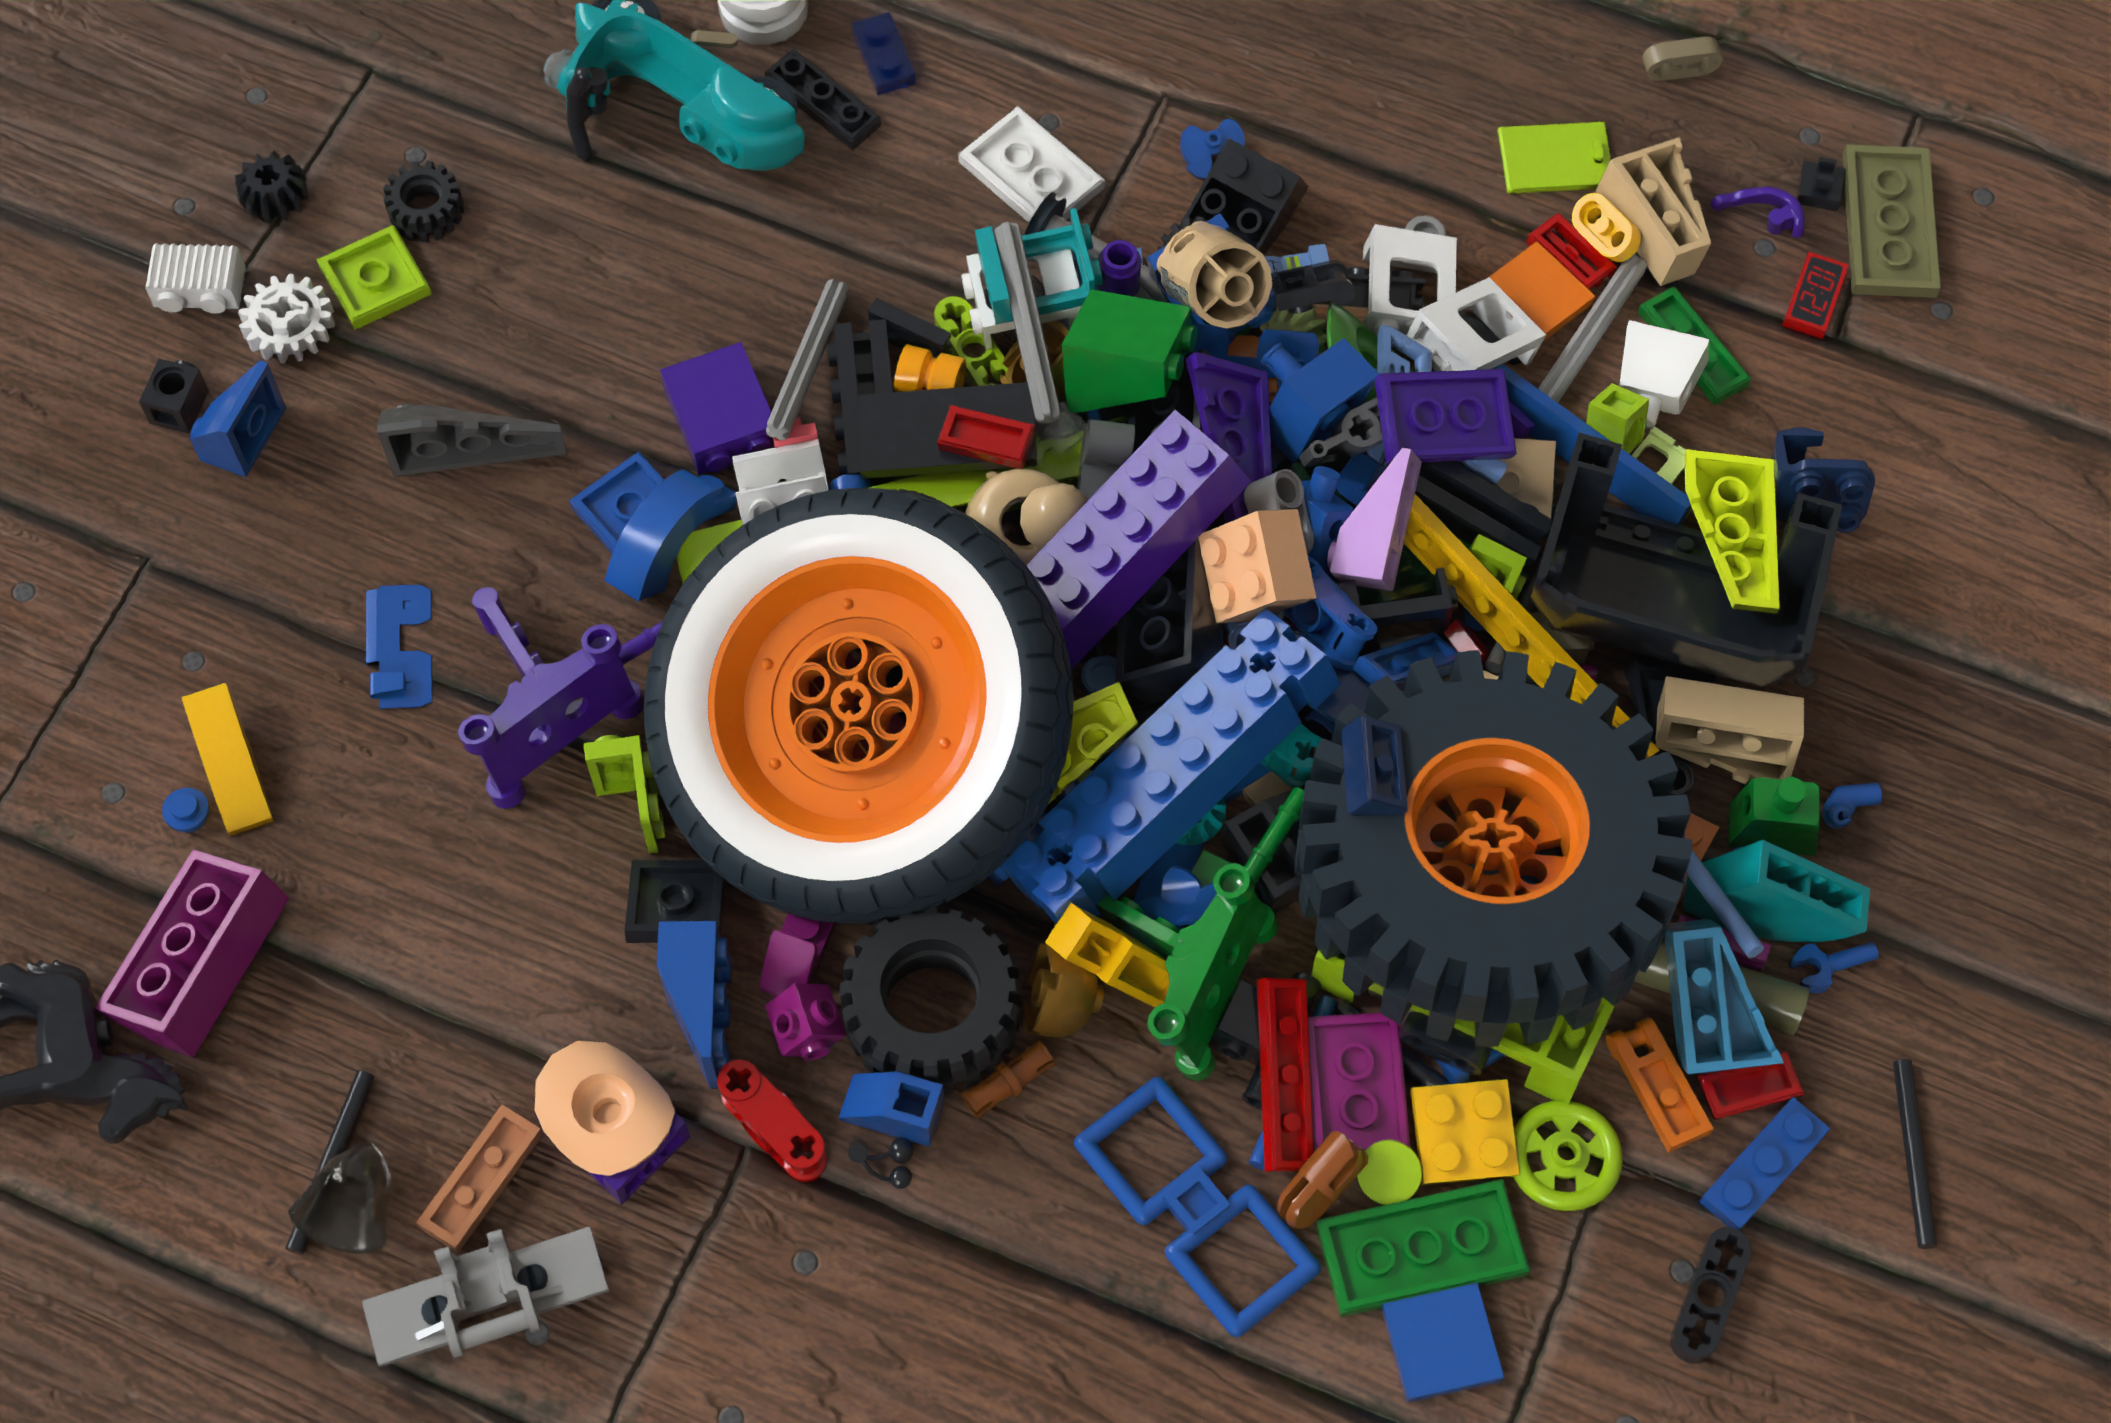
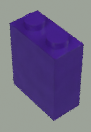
M742 342L660 369L664 393L698 475L709 471L718 472L726 469L733 463L732 456L775 448L773 437H769L766 433L771 410Z

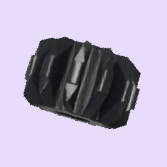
M273 150L268 158H263L256 152V162H242L243 173L235 175L236 196L240 205L247 209L248 214L254 220L263 216L264 220L270 224L275 216H280L287 221L290 210L301 212V201L308 199L307 177L304 169L296 164L290 154L280 158V155Z

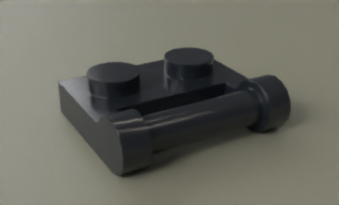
M1330 260L1271 273L1272 290L1275 293L1279 311L1287 310L1290 314L1309 311L1313 308V304L1330 300L1336 305L1346 306L1356 296L1354 285L1348 279L1347 268L1343 262L1338 260Z

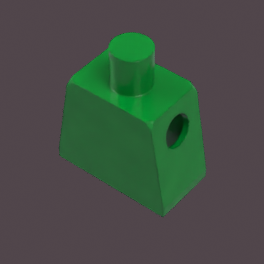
M1761 777L1753 778L1729 803L1728 847H1745L1765 840L1793 854L1815 856L1819 831L1818 784L1803 782L1795 777H1787L1783 780Z

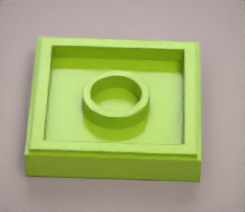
M394 225L317 259L319 268L354 330L432 295L427 281Z

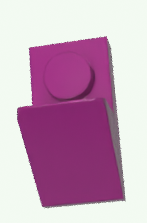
M788 913L781 931L773 930L758 987L759 991L777 997L794 983L812 984L837 923L816 921Z

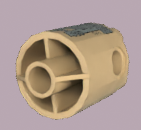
M1198 221L1187 226L1172 237L1157 261L1161 282L1168 295L1181 305L1190 306L1191 312L1210 325L1222 328L1244 325L1258 316L1268 302L1272 288L1271 268L1264 255L1249 243L1220 226L1204 221Z

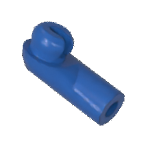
M1879 783L1836 787L1822 807V816L1825 823L1832 828H1842L1851 822V817L1857 807L1880 805L1882 794Z

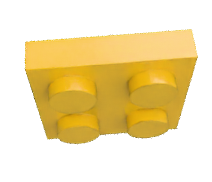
M1507 1079L1415 1087L1410 1090L1418 1158L1422 1170L1421 1185L1510 1178L1519 1175Z

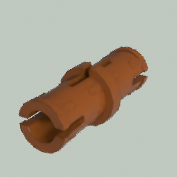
M1037 1040L1015 1058L1006 1063L1003 1061L999 1062L994 1066V1071L986 1076V1078L963 1091L961 1097L964 1099V1104L976 1119L981 1118L982 1115L990 1111L991 1108L1010 1096L1016 1098L1023 1093L1022 1088L1030 1083V1081L1054 1067L1055 1062L1052 1060V1055L1045 1045Z

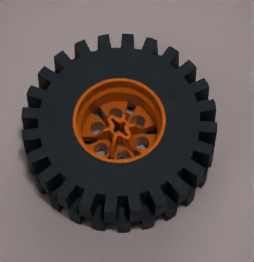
M1480 650L1457 652L1449 681L1443 682L1431 657L1410 665L1403 693L1386 675L1369 686L1364 712L1352 703H1349L1337 716L1332 742L1326 739L1321 740L1314 755L1310 780H1306L1295 855V875H1302L1299 903L1304 919L1318 916L1315 934V944L1318 950H1320L1326 960L1340 953L1346 955L1342 981L1358 997L1374 982L1382 986L1384 989L1380 1013L1390 1020L1401 1024L1413 1004L1429 1010L1426 1035L1439 1040H1449L1456 1018L1475 1022V1046L1498 1047L1508 1023H1519L1525 1044H1532L1548 1040L1559 1015L1564 1016L1573 1031L1592 1022L1603 997L1612 1006H1615L1630 992L1638 970L1645 973L1650 967L1684 887L1682 880L1690 862L1692 840L1683 838L1691 813L1687 794L1670 795L1678 772L1672 756L1667 751L1646 758L1654 729L1639 713L1617 728L1612 725L1619 695L1602 683L1595 688L1583 704L1571 700L1576 670L1558 662H1555L1544 688L1526 684L1529 655L1508 651L1506 652L1498 679L1484 678ZM1361 715L1401 726L1408 812L1403 815L1358 816L1348 814L1341 733L1345 726ZM1503 801L1518 806L1511 817H1508L1509 811L1501 809ZM1449 803L1457 817L1456 822L1438 807ZM1441 839L1450 844L1440 848L1434 845L1432 841ZM1559 847L1563 856L1537 855L1538 851ZM1469 864H1474L1476 866L1475 870ZM1497 869L1500 872L1493 875L1483 874L1484 870L1493 871ZM1521 876H1534L1540 883L1528 884L1521 879Z

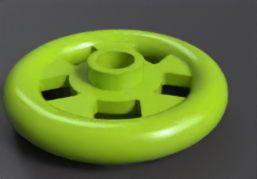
M1557 1100L1549 1101L1530 1109L1514 1126L1519 1175L1513 1177L1522 1191L1540 1205L1558 1211L1583 1210L1601 1202L1616 1186L1623 1163L1621 1144L1612 1125L1595 1109L1575 1101H1570L1569 1104ZM1548 1121H1553L1559 1132L1553 1133L1546 1140H1543L1536 1129ZM1578 1122L1595 1134L1589 1143H1586L1583 1138L1571 1131ZM1561 1147L1570 1148L1574 1153V1158L1571 1160L1562 1159L1558 1154V1149ZM1539 1151L1541 1152V1160L1546 1170L1532 1172L1528 1164L1527 1154ZM1590 1155L1603 1160V1166L1598 1177L1584 1171L1589 1163ZM1555 1177L1561 1179L1574 1178L1575 1191L1562 1192L1555 1190Z

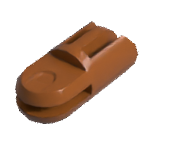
M1339 1131L1331 1132L1281 1193L1277 1203V1210L1281 1218L1286 1220L1289 1226L1298 1229L1307 1228L1315 1223L1333 1202H1336L1368 1164L1369 1156L1366 1151Z

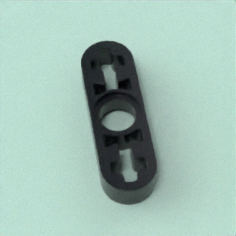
M1732 1227L1719 1228L1711 1234L1704 1245L1670 1338L1673 1352L1684 1362L1690 1364L1702 1363L1712 1355L1718 1346L1751 1256L1750 1242L1746 1235L1738 1229ZM1727 1241L1733 1244L1732 1252L1739 1257L1733 1256L1727 1263L1724 1272L1721 1273L1715 1271L1721 1258V1250L1716 1247H1721ZM1703 1283H1713L1720 1287L1724 1294L1723 1304L1714 1308L1704 1305L1698 1297V1287ZM1698 1317L1707 1319L1700 1335V1339L1707 1343V1345L1700 1344L1696 1350L1689 1348V1338L1682 1335V1333L1689 1334L1696 1325Z

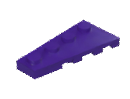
M1198 352L1185 358L1203 433L1228 453L1252 482L1271 475L1268 372ZM1245 489L1223 511L1225 524L1249 514L1244 502Z

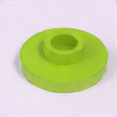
M1381 1140L1370 1145L1365 1150L1369 1156L1368 1164L1357 1176L1363 1192L1373 1201L1384 1205L1406 1201L1411 1198L1417 1191L1422 1177L1421 1164L1416 1153L1408 1145L1397 1140Z

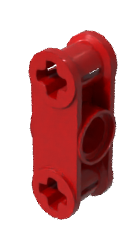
M741 1059L725 1064L719 1071L717 1078L718 1088L721 1092L722 1103L725 1108L740 1122L753 1141L762 1150L769 1153L790 1177L800 1182H810L819 1178L827 1165L824 1141L820 1133L802 1116L794 1103L783 1092L776 1089L755 1065ZM738 1083L742 1087L749 1085V1090L743 1092L737 1088L733 1091L732 1087ZM801 1149L804 1153H809L812 1150L813 1157L807 1159L802 1155L796 1158V1152Z

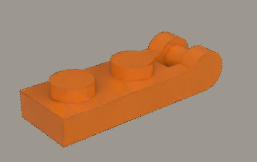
M1647 1017L1636 1022L1635 1028L1627 1032L1619 1029L1606 1035V1044L1612 1057L1619 1062L1668 1153L1712 1133L1713 1126L1652 1018ZM1643 1045L1650 1054L1638 1058L1634 1049Z

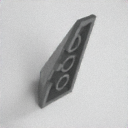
M403 404L393 409L382 410L377 423V433L393 477L567 454L561 426L553 423L427 404Z

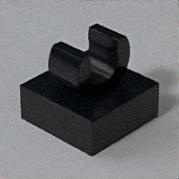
M1819 157L1817 163L1803 162L1796 197L1801 205L1832 211L1838 210L1841 202L1845 168L1835 166L1837 160Z

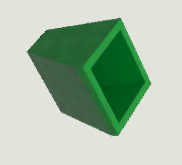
M1090 289L1062 343L1067 412L1079 413L1166 397L1173 380H1179L1182 375L1186 353L1193 352L1196 345L1198 330L1197 326L1192 325L1191 307Z

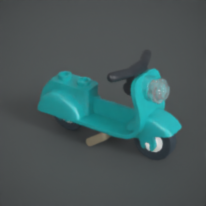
M595 0L592 5L577 3L575 6L577 48L574 52L569 49L555 52L545 62V83L553 89L557 88L558 92L566 97L567 125L576 155L581 160H587L592 156V148L584 123L591 115H599L606 111L607 95L610 94V82L608 80L621 75H631L644 79L683 103L684 105L680 108L679 126L683 135L690 142L697 143L714 154L724 164H729L737 169L771 170L792 162L793 158L803 153L804 132L796 123L797 101L793 91L783 82L771 77H747L700 47L734 48L738 43V38L735 34L697 30L691 34V40L662 23L659 9L652 0Z

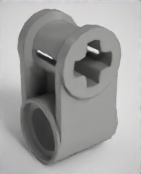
M1283 469L1250 483L1244 492V502L1249 514L1264 510L1298 509L1308 555L1313 548L1314 532L1306 508L1304 487L1297 474L1291 470Z

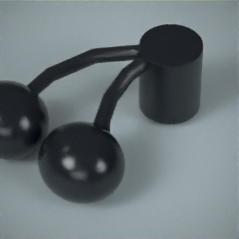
M903 1137L895 1139L891 1143L888 1152L875 1156L868 1155V1146L863 1140L857 1139L850 1143V1159L856 1163L862 1162L871 1175L881 1181L890 1182L897 1189L906 1188L910 1184L912 1173L907 1167H895L891 1171L890 1177H884L872 1170L865 1160H881L891 1156L896 1163H906L913 1155V1146L908 1139Z

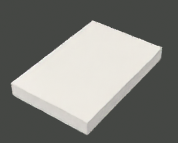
M1016 107L959 153V163L1027 222H1030L1038 206L1051 192L1055 191V199L1058 201L1066 198V208L1062 218L1067 220L1070 217V209L1076 208L1078 211L1105 188V180L1020 107Z

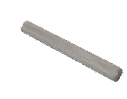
M1004 222L1001 223V226L995 228L994 232L1009 294L1011 311L1035 419L1038 423L1048 424L1060 418L1061 410L1020 226L1017 223Z
M1634 254L1630 259L1622 262L1538 389L1557 403L1645 273L1647 262L1644 258H1639Z
M831 279L827 281L768 419L766 433L769 437H776L781 441L788 438L826 348L827 341L833 331L834 324H836L846 300L848 286L845 282Z

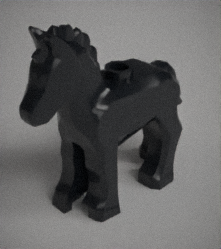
M39 960L37 964L27 963V971L14 963L0 965V995L3 996L0 998V1028L20 1020L37 1022V1066L0 1076V1110L12 1105H36L50 1101L73 1105L109 1103L106 1112L98 1123L99 1136L106 1143L116 1144L123 1141L132 1131L151 1122L157 1116L166 1118L170 1110L189 1109V1106L182 1097L185 1089L180 1085L181 1079L179 1074L170 1072L172 1067L165 1065L162 1059H147V1055L144 1053L131 1056L126 1053L115 1056L106 1055L105 1046L113 1044L111 1025L107 1017L102 1018L101 1013L94 1009L98 1002L91 991L90 980L83 970L58 960H54L52 965L45 963L43 960Z

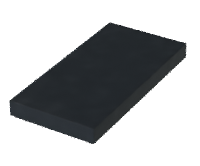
M1028 383L858 395L861 478L1012 468L941 451L938 449L937 441L951 405L1033 424L1036 429ZM1036 434L1024 467L1037 466Z

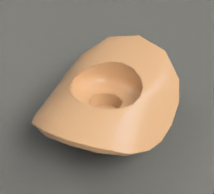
M576 1041L551 1055L536 1079L535 1113L543 1131L559 1151L575 1165L590 1173L610 1176L635 1168L654 1154L669 1135L675 1113L670 1096L643 1067L626 1053L606 1042Z

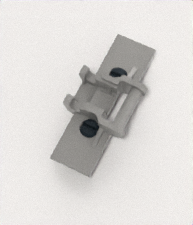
M590 1226L510 1252L502 1229L487 1233L488 1247L457 1256L452 1253L449 1246L435 1250V1257L441 1268L442 1275L362 1301L378 1366L382 1367L449 1345L453 1358L464 1355L463 1350L526 1329H530L531 1333L541 1330L538 1319L539 1314L609 1292ZM518 1301L522 1303L523 1310L462 1330L459 1329L461 1320L490 1312Z

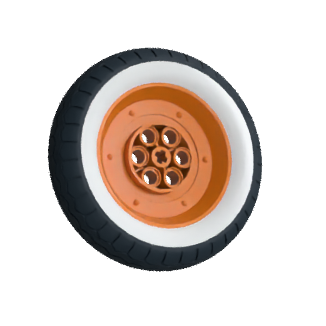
M846 488L818 492L781 504L745 523L720 542L701 561L682 585L665 615L657 634L647 672L644 699V727L650 765L666 808L690 846L717 874L748 896L782 912L816 921L863 924L877 923L884 918L887 921L897 920L901 914H909L910 912L912 914L922 913L924 909L940 906L967 892L996 871L1018 849L1033 830L1055 791L1068 752L1074 704L1071 664L1060 623L1043 588L1022 559L987 527L953 507L909 492L881 488ZM860 648L862 659L859 665L848 670L846 667L848 653L853 649ZM896 666H901L903 677L900 683L892 688H888L886 684L888 672ZM823 676L825 681L823 691L818 696L811 697L809 694L810 683L814 678ZM857 696L862 698L859 701L862 709L858 713L853 711L856 707L853 700ZM904 711L907 719L905 727L899 733L892 734L889 726L892 717L898 712ZM826 721L828 725L826 738L819 743H814L812 738L814 727L818 723ZM866 739L869 744V752L863 760L855 762L852 755L853 748L859 741Z

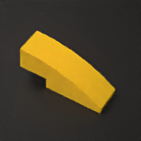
M223 683L181 697L228 835L233 836L274 822L250 743L246 738L234 697L227 684Z
M1070 903L1045 943L1065 960L1097 975L1106 984L1154 1008L1164 1004L1169 988V974L1165 966L1167 958L1106 921Z

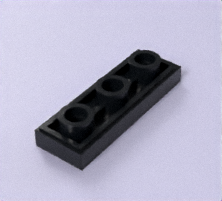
M794 48L765 72V77L774 78L788 86L793 91L797 107L852 151L881 127L880 116Z

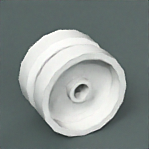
M718 0V6L725 29L735 34L739 40L751 45H771L787 40L800 30L807 18L808 0Z

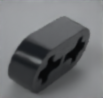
M1419 1012L1408 1013L1398 1033L1399 1038L1403 1042L1460 1071L1472 1075L1481 1074L1491 1054L1489 1047L1475 1046V1037L1454 1027L1448 1041L1427 1036L1426 1030L1429 1016Z

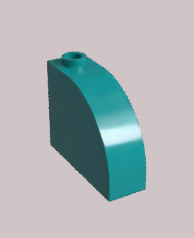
M1765 840L1702 862L1757 938L1785 942H1824L1844 939L1867 932L1870 888ZM1687 875L1683 910L1702 919H1711L1720 927L1727 929Z

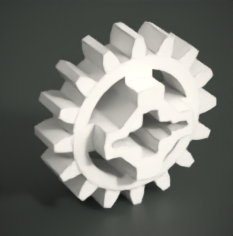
M288 274L286 282L279 283L277 277L272 276L271 286L266 288L260 283L255 285L258 292L256 297L252 295L244 296L247 308L239 309L238 311L242 321L239 327L250 349L253 352L260 349L263 359L268 360L273 354H277L280 363H285L288 355L294 354L299 362L303 360L302 351L308 349L316 354L319 352L316 342L318 340L322 342L330 340L327 329L335 327L332 317L334 310L330 299L325 295L323 287L319 285L313 288L310 278L305 277L300 283H296L294 275Z

